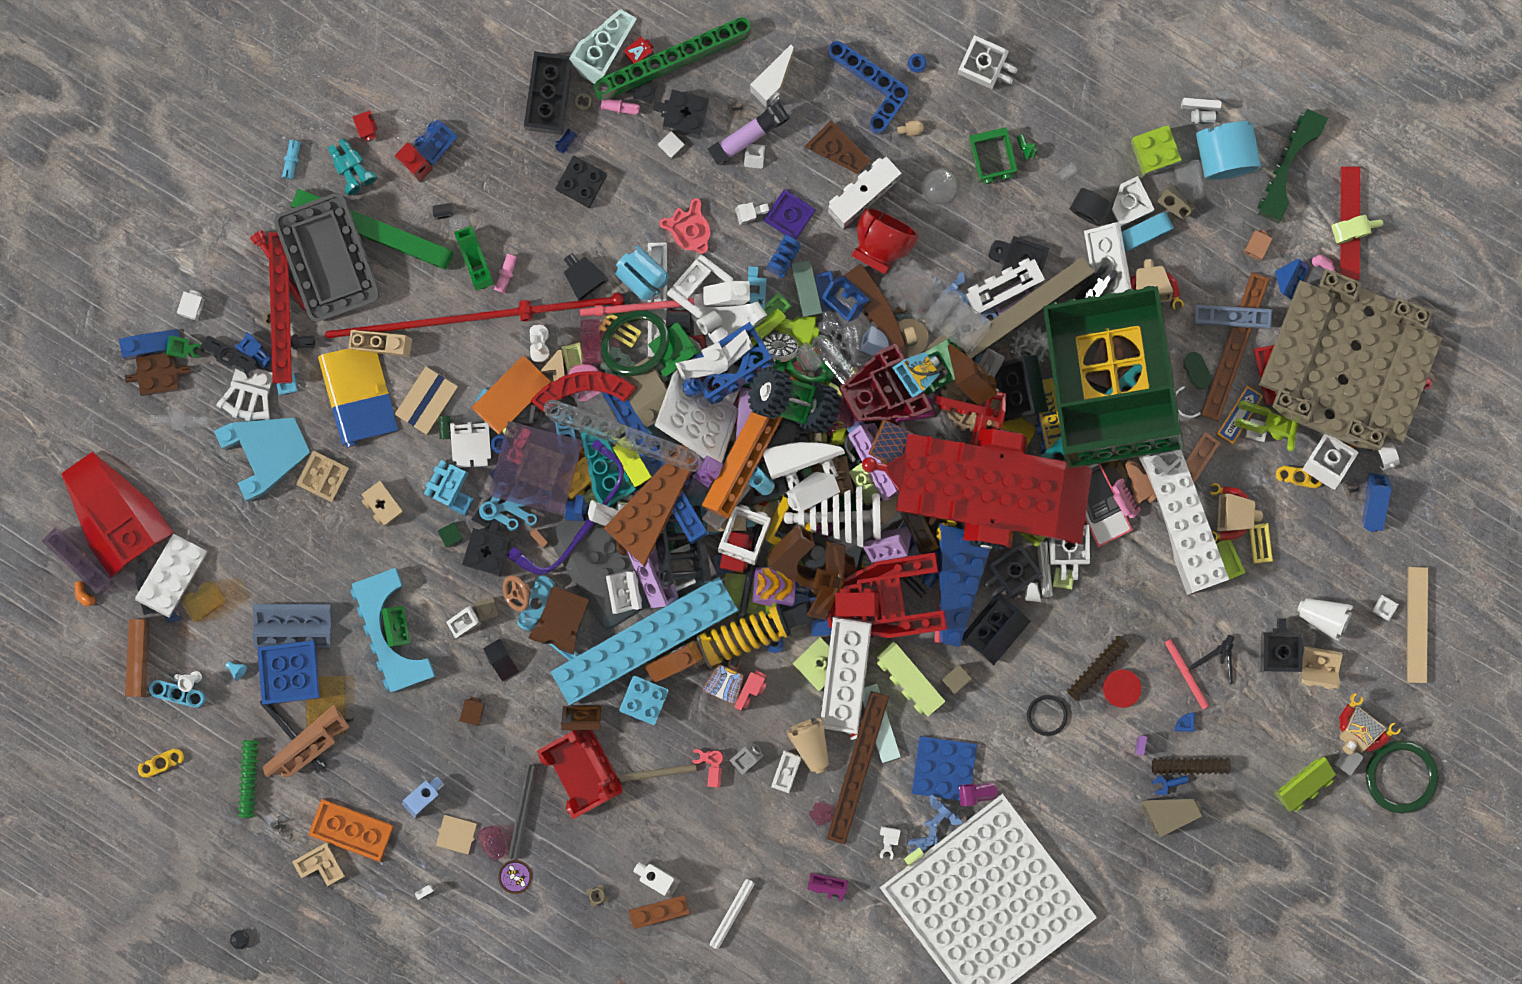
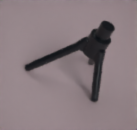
M1227 635L1226 640H1223L1221 645L1189 668L1192 670L1216 653L1222 654L1221 664L1224 663L1227 656L1229 684H1232L1231 656L1234 646L1232 643L1235 638L1232 635Z

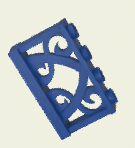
M750 322L719 341L723 348L744 330H746L750 339L755 338L759 347H754L743 355L738 372L736 374L721 373L708 375L704 382L700 377L694 378L699 382L701 391L711 405L720 403L725 396L737 392L744 384L753 382L754 376H758L757 372L759 370L762 371V368H773L776 365L756 329ZM701 352L692 359L702 358L704 355ZM751 353H762L763 360L754 364V360L759 358L755 355L751 356ZM712 378H715L712 382L713 387L716 384H720V387L714 391L708 390V383Z

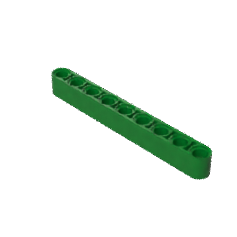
M744 17L734 19L604 76L595 82L596 97L600 100H608L743 41L750 35V22ZM739 26H744L747 29L745 31H739L737 28ZM725 33L728 34L729 37L726 39H722L720 35ZM710 41L712 45L704 46L703 43ZM687 49H693L695 52L692 54H687L685 51ZM671 56H675L678 58L676 61L673 62L668 60V58ZM658 64L660 65V67L658 69H652L651 65ZM637 71L643 73L640 77L633 75ZM618 79H624L625 83L620 85L617 84L616 81ZM604 86L607 87L608 90L606 92H600L599 88Z
M297 189L290 207L295 208L321 197ZM350 210L360 236L447 270L454 254L453 251Z

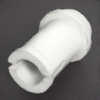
M1196 109L1191 113V121L1195 122V124L1199 122L1215 123L1216 111H1199V109Z

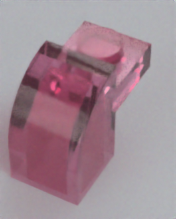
M600 319L581 320L582 364H601L602 332Z

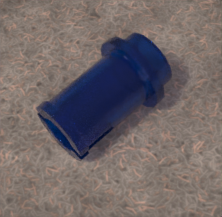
M567 129L561 139L555 142L556 145L554 147L562 154L567 152V148L577 138V134L573 131L571 132V129Z

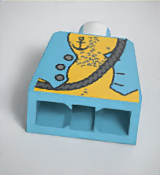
M923 352L904 359L892 368L911 397H914L923 392L939 376L936 367L939 366L940 362L937 357L932 356L929 358L927 353Z

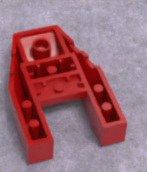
M937 553L877 561L846 577L843 589H850L851 593H864V589H874L875 593H879V616L842 617L872 622L871 635L885 638L948 630L946 610L906 616L900 578L940 572ZM835 602L827 616L829 628H832L833 617L836 616Z

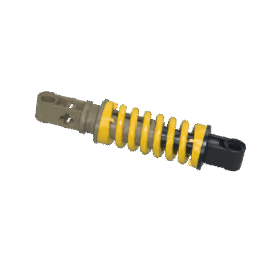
M811 600L799 603L786 610H783L780 604H776L769 608L770 614H768V618L764 611H760V621H757L754 614H751L749 616L751 624H748L744 618H741V625L736 626L735 622H731V629L727 630L725 625H722L720 627L721 633H717L716 629L711 630L712 636L706 633H698L695 643L703 658L691 666L698 668L699 665L706 663L709 668H712L714 665L722 663L723 657L726 660H730L733 654L741 656L742 649L748 653L751 652L752 646L755 649H759L761 642L767 646L770 645L771 639L778 642L782 636L784 638H791V628L817 619L806 615L812 606ZM665 655L659 656V657H657V658L651 660V662H653V661H655V660H657V659H659V658H661V657H663V656H665Z

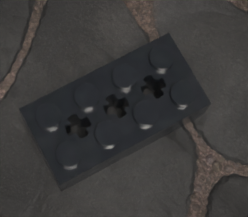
M534 51L524 121L525 130L563 135L573 67L569 59L570 56ZM550 71L554 72L555 76L553 78H549L547 75L550 74ZM547 90L552 92L550 97H546V94H544L545 92L547 93ZM548 108L550 114L543 115L542 111Z

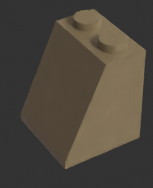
M1194 799L1142 800L1139 802L1156 837H1162L1202 817L1200 813L1203 811L1202 807Z

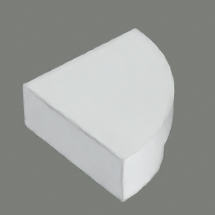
M428 885L415 892V896L419 900L435 890L432 885Z

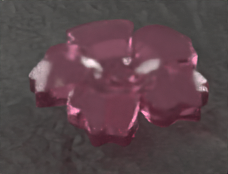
M818 802L813 806L814 810L809 811V816L812 820L816 819L815 824L819 826L824 824V820L830 822L832 819L831 813H827L832 809L830 805L823 804L822 806Z

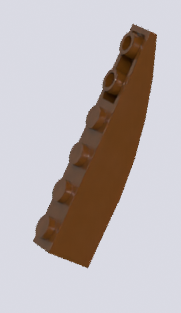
M860 263L844 276L870 299L864 306L867 311L864 315L870 323L874 321L877 329L886 336L889 346L897 343L904 358H910L894 312L880 289Z

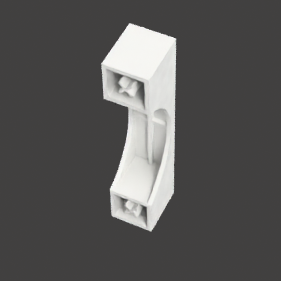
M1182 450L1173 451L1178 457L1181 456L1182 460L1165 476L1151 463L1160 453L1140 456L1139 459L1148 475L1161 508L1172 545L1174 561L1187 595L1229 580Z

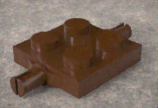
M166 353L136 357V374L125 375V382L137 381L141 396L179 391V375L191 374L190 366L178 367L175 357L166 355Z

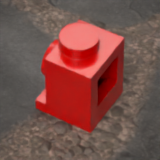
M370 110L353 116L359 136L362 141L366 140V142L377 139L375 130H378L375 120H370V118H373Z

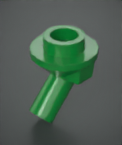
M1024 135L1017 136L1025 159L1027 161L1030 158L1034 159L1038 152L1037 144H1027Z

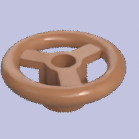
M515 575L507 576L503 582V594L507 603L515 611H525L530 602V587ZM511 581V582H512V590H511V593L509 594L508 585H509V582ZM512 599H518L523 605L518 606Z

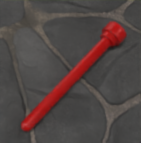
M260 230L253 234L250 240L257 247L260 246L269 260L268 244L266 243L267 236L263 230ZM289 277V291L301 309L306 310L299 290Z

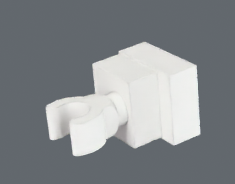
M752 202L738 205L735 210L739 224L744 225L755 221L756 215L768 213V204L755 208Z
M881 826L880 835L884 836V849L880 852V858H883V853L887 851L890 853V860H892V845H898L900 829Z

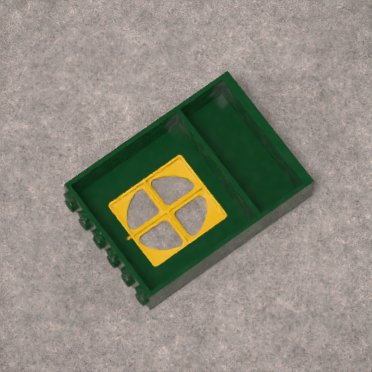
M1146 286L1138 290L1128 289L1121 293L1110 292L1104 296H1089L1086 299H1071L1064 303L1054 302L1043 306L1063 453L1068 468L1184 449L1163 306L1158 286ZM1123 336L1131 340L1139 349L1140 356L1116 360L1113 337ZM1104 338L1106 340L1108 361L1106 363L1085 366L1083 362L1089 347L1096 340ZM1142 365V372L1137 383L1129 391L1121 392L1117 370L1121 367ZM1109 370L1113 393L1105 395L1093 389L1085 378L1086 374Z

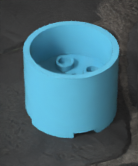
M1248 121L1231 122L1212 128V131H1210V128L1196 133L1205 180L1233 178L1262 168L1253 122L1249 124Z

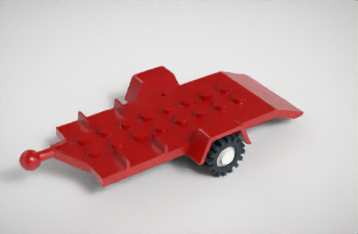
M982 429L978 433L977 446L965 444V442L959 443L936 439L931 436L907 434L905 454L888 464L878 463L872 457H867L862 461V469L865 472L884 471L899 491L896 511L965 523L963 540L969 541V544L972 546L994 550H1003L1004 546L1011 549L1014 532L1082 544L1092 468L1085 466L1068 468L1066 461L1026 455L1027 437L1023 434L1001 429Z

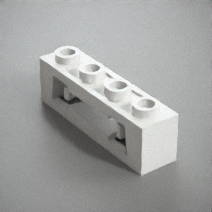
M1027 258L1019 262L1020 267L1014 270L1012 266L1003 270L1002 276L996 278L994 275L984 280L986 284L981 287L976 284L968 288L969 293L965 294L974 314L977 315L1045 280L1035 259L1030 261ZM1026 270V273L1019 275L1021 282L1029 278L1032 279L1024 285L1020 283L992 298L993 301L982 305V302L990 299L988 292L979 296L980 292L995 288L1016 277L1017 273Z

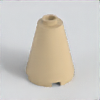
M819 717L816 718V722L808 719L791 727L792 731L786 730L788 738L810 771H815L816 774L826 771V767L829 765L824 723L822 718Z

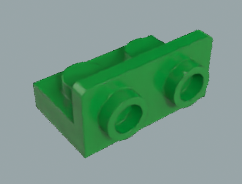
M404 606L382 609L388 647H400L411 644Z

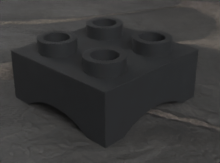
M573 155L555 189L557 192L570 197L590 209L608 175L606 172Z

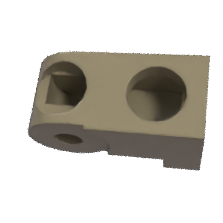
M1169 183L1159 195L1157 202L1179 218L1186 220L1196 206L1190 199L1184 197L1182 193L1176 190V186Z

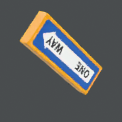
M1246 386L1216 435L1233 445L1243 429L1235 426L1236 419L1242 418L1248 421L1253 413L1240 409L1238 404L1244 400L1258 405L1263 395Z

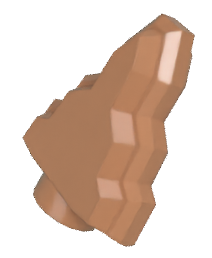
M1128 461L1125 467L1131 479L1132 498L1137 505L1146 499L1151 503L1157 497L1145 469L1137 462Z

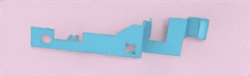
M749 266V284L760 286L759 294L750 293V303H759L758 299L763 300V304L760 303V306L765 311L767 278H757L758 267Z

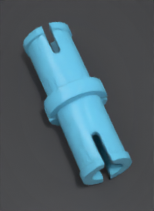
M289 140L287 156H284L285 165L282 178L294 180L296 164L299 163L298 154L301 145L299 141Z

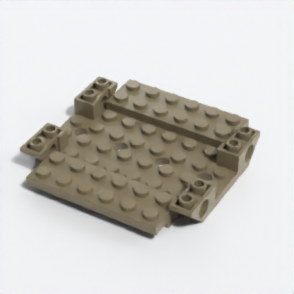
M1325 269L1319 284L1320 288L1301 280L1298 282L1259 385L1276 392L1275 394L1277 395L1272 407L1285 418L1358 448L1381 450L1386 437L1402 443L1406 437L1442 341L1441 337L1424 331L1427 329L1433 312L1398 297L1394 301L1360 288L1361 282ZM1364 308H1371L1373 316H1366ZM1358 342L1361 347L1360 350H1353L1351 343ZM1339 376L1347 378L1346 385H1341L1338 382ZM1331 410L1334 413V419H1327L1325 411Z

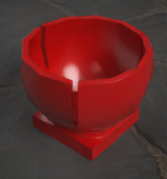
M865 208L860 215L856 227L859 246L854 249L851 256L886 274L895 261L906 257L911 252L918 239V234L910 226L893 216L873 208Z

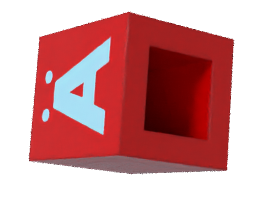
M640 37L624 50V55L634 64L654 55L652 50L654 46L648 39L644 40Z

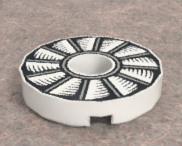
M771 333L762 339L774 361L777 359L781 360L780 362H786L793 359L797 354V341L788 334Z

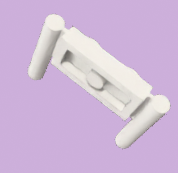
M700 254L697 260L692 263L668 291L667 295L694 316L701 318L703 312L687 301L711 272L715 273L725 282L733 281V278Z

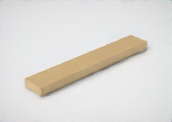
M1408 567L1407 683H1427L1428 568Z

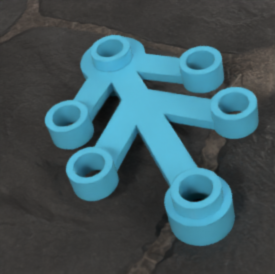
M517 479L515 487L506 502L498 504L502 495L508 492V485L501 482L497 485V491L491 501L484 502L480 506L479 514L487 521L498 520L505 524L510 531L517 530L518 521L514 518L509 519L500 512L509 511L525 520L528 526H534L537 523L536 515L529 514L519 507L538 502L549 504L552 501L553 494L541 488L537 495L517 499L520 492L527 486L526 482H524L525 485L523 487L518 486L517 483L521 480ZM505 486L506 490L502 492L499 490V487ZM543 494H546L548 496V499L543 500L541 496ZM491 509L493 512L486 514L485 510ZM533 517L535 521L530 523L527 519ZM515 522L516 526L514 528H511L509 526V523Z

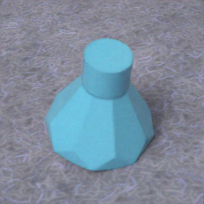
M228 661L225 665L231 671L236 681L240 680L247 671V666L244 664H234Z

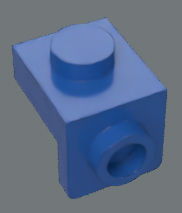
M576 495L575 501H567L565 520L584 521L585 514L588 513V502H585L584 495Z

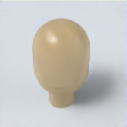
M918 120L908 121L905 123V126L897 127L898 134L906 133V136L910 137L920 135L924 130L923 124Z

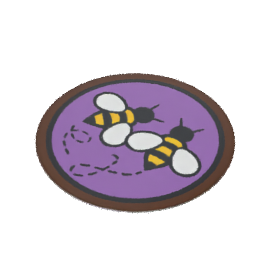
M511 860L501 867L498 875L499 883L506 892L519 894L530 886L532 872L526 863L519 860Z

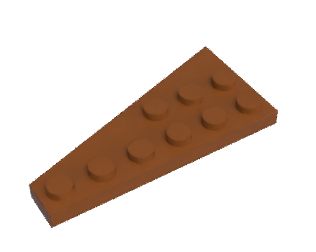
M682 445L604 527L644 567H646L647 560L656 546L655 543L659 535L662 534L675 508L674 505L678 496L680 497L683 491L682 488L686 480L689 479L699 459L685 445Z

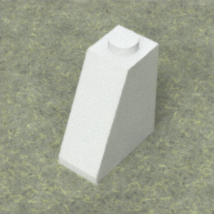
M728 281L703 287V306H739L750 301L749 281Z
M814 472L786 493L789 506L793 510L802 512L834 496L840 490L834 474Z

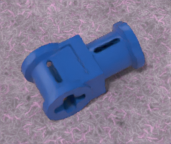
M246 332V336L235 347L246 356L256 360L261 365V368L265 369L272 362V356L263 350V346L259 344L260 342Z

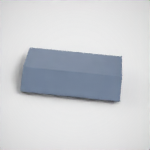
M253 604L254 648L313 640L316 642V648H331L332 616L330 605Z

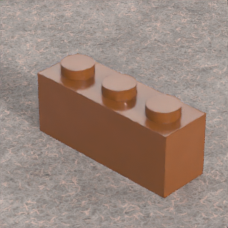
M685 894L628 910L633 929L690 914Z

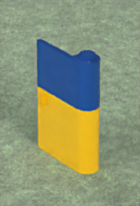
M343 349L318 356L342 445L350 448L357 446V442L361 439L398 431L377 353Z

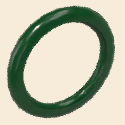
M635 310L620 315L612 321L603 335L601 342L603 361L613 372L624 376L642 375L652 370L662 361L668 350L670 342L668 327L661 317L649 311ZM635 319H645L652 322L660 333V345L656 354L640 366L625 367L618 364L610 352L611 338L617 329L626 322Z
M1400 740L1385 744L1382 748L1376 750L1367 765L1366 784L1370 795L1382 808L1394 813L1404 814L1420 810L1430 802L1438 787L1439 775L1435 760L1421 745L1411 741ZM1397 750H1406L1417 754L1425 762L1429 772V783L1424 794L1416 801L1407 804L1389 801L1381 794L1376 785L1375 774L1379 762L1387 754Z

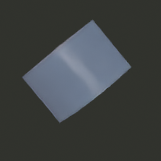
M871 326L863 335L860 351L875 356L878 351L888 347L889 343L886 336L879 329Z

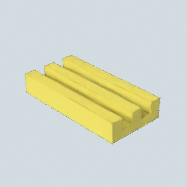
M607 314L599 329L605 332L607 329L605 326L612 323L609 321L610 318L615 320L618 317L613 314ZM626 322L623 326L635 332L636 335L634 336L620 327L617 331L631 338V343L615 333L613 337L633 348L642 331Z
M1268 523L1254 525L1253 528L1249 529L1253 564L1272 562ZM1261 528H1264L1268 558H1264ZM1254 529L1257 530L1260 559H1257Z

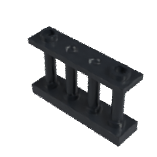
M692 506L703 524L700 506ZM671 515L667 523L678 522L675 515ZM665 526L655 543L660 571L659 580L661 581L662 588L674 584V579L694 578L696 585H704L712 581L705 537L693 544L690 543L691 552L670 553L669 541H689L685 533L667 534ZM691 559L693 562L694 570L672 571L671 560Z

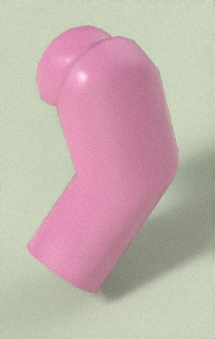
M1320 254L1312 258V264L1315 267L1321 266L1324 269L1336 272L1331 259Z

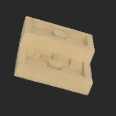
M312 451L296 485L332 502L349 468Z

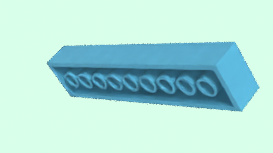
M717 577L550 672L567 703L571 706L738 612V609L720 577Z

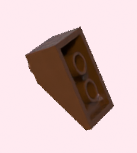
M949 344L948 351L956 385L977 405L996 395L995 385H997L995 378L992 375H988L982 365H977L971 358L952 344Z

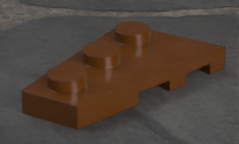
M832 120L804 146L856 174H859L871 162Z

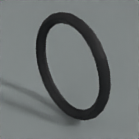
M1050 695L1040 696L1029 705L1027 721L1032 730L1037 734L1043 736L1055 735L1066 725L1067 709L1057 697ZM1044 699L1056 701L1061 706L1064 714L1060 727L1051 732H1043L1037 729L1031 720L1032 708L1037 702Z

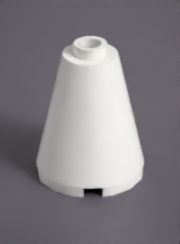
M1306 598L1305 601L1301 600L1297 611L1300 612L1299 616L1340 642L1342 637H1339L1342 632L1345 633L1352 615L1349 610H1352L1354 607L1349 604Z

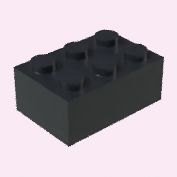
M1037 355L1023 356L1003 362L995 376L998 391L1006 393L1004 420H1020L1049 412Z

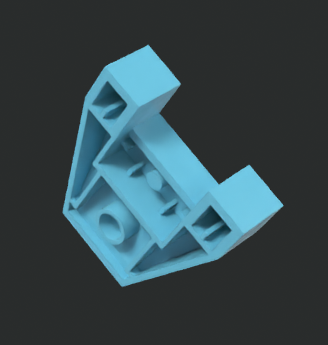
M295 418L235 422L214 431L222 449L227 450L240 443L255 474L238 483L245 500L248 502L267 494L311 453Z

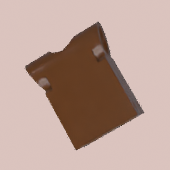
M553 586L540 621L531 632L529 639L542 644H554L559 650L574 655L576 637L589 606V599Z

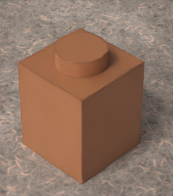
M1255 230L1243 253L1261 261L1272 240L1269 237V233L1263 230Z

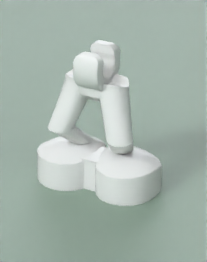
M533 325L530 328V341L532 344L530 346L531 359L536 363L546 361L550 355L548 347L545 346V342L549 338V331L543 325Z

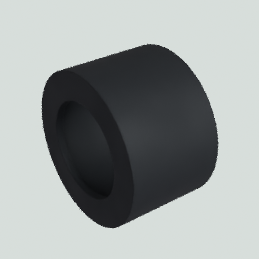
M1080 188L1069 209L1083 220L1097 226H1102L1112 204L1099 194L1085 188Z

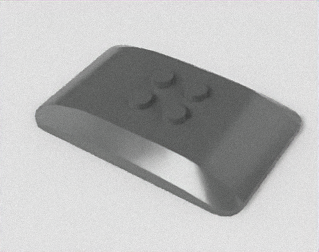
M339 193L330 194L281 212L275 217L276 230L305 309L312 321H322L372 303L378 299L379 289L370 262L343 195Z
M615 504V505H613V506H611V507L614 508V509H616L617 504ZM588 513L585 514L584 521L565 520L549 531L548 540L559 558L589 518ZM595 523L562 563L583 597L589 599V606L600 624L604 627H612L638 610L632 609L618 614L612 612L606 576L622 571H635L629 555L624 556L617 552V541L604 529L605 526ZM638 578V589L642 597L641 605L643 608L649 602Z

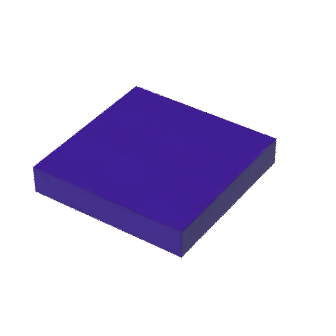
M784 189L763 221L782 234L797 240L816 209Z

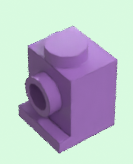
M707 455L699 462L692 479L709 488L711 483L719 476L724 464Z

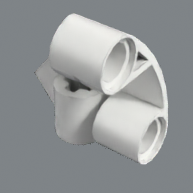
M758 302L729 307L694 305L703 312V316L697 318L692 313L690 315V318L701 333L707 334L714 344L750 322L755 328L768 317Z

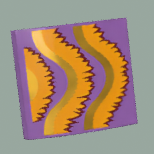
M771 567L756 568L753 603L767 606L777 603L792 607L795 601L796 581L788 579L784 574L774 571Z

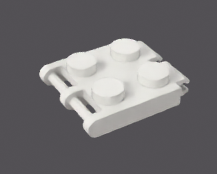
M467 422V424L462 425L450 423L452 460L457 462V468L471 467L472 460H474V467L488 466V459H491L489 425L486 422L476 424ZM474 427H485V429L472 430ZM468 428V430L455 431V429Z

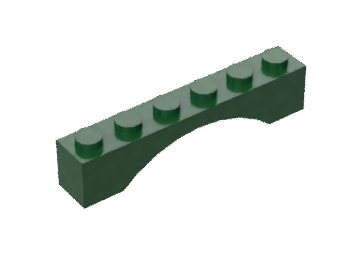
M1308 108L1304 113H1300L1296 123H1299L1297 130L1293 129L1288 139L1291 140L1289 147L1285 146L1280 156L1283 157L1281 164L1277 163L1273 174H1275L1273 182L1269 180L1265 191L1268 193L1265 199L1261 198L1257 206L1260 209L1258 215L1278 224L1281 222L1289 205L1286 179L1290 164L1301 148L1309 142L1318 139L1328 120L1327 117Z

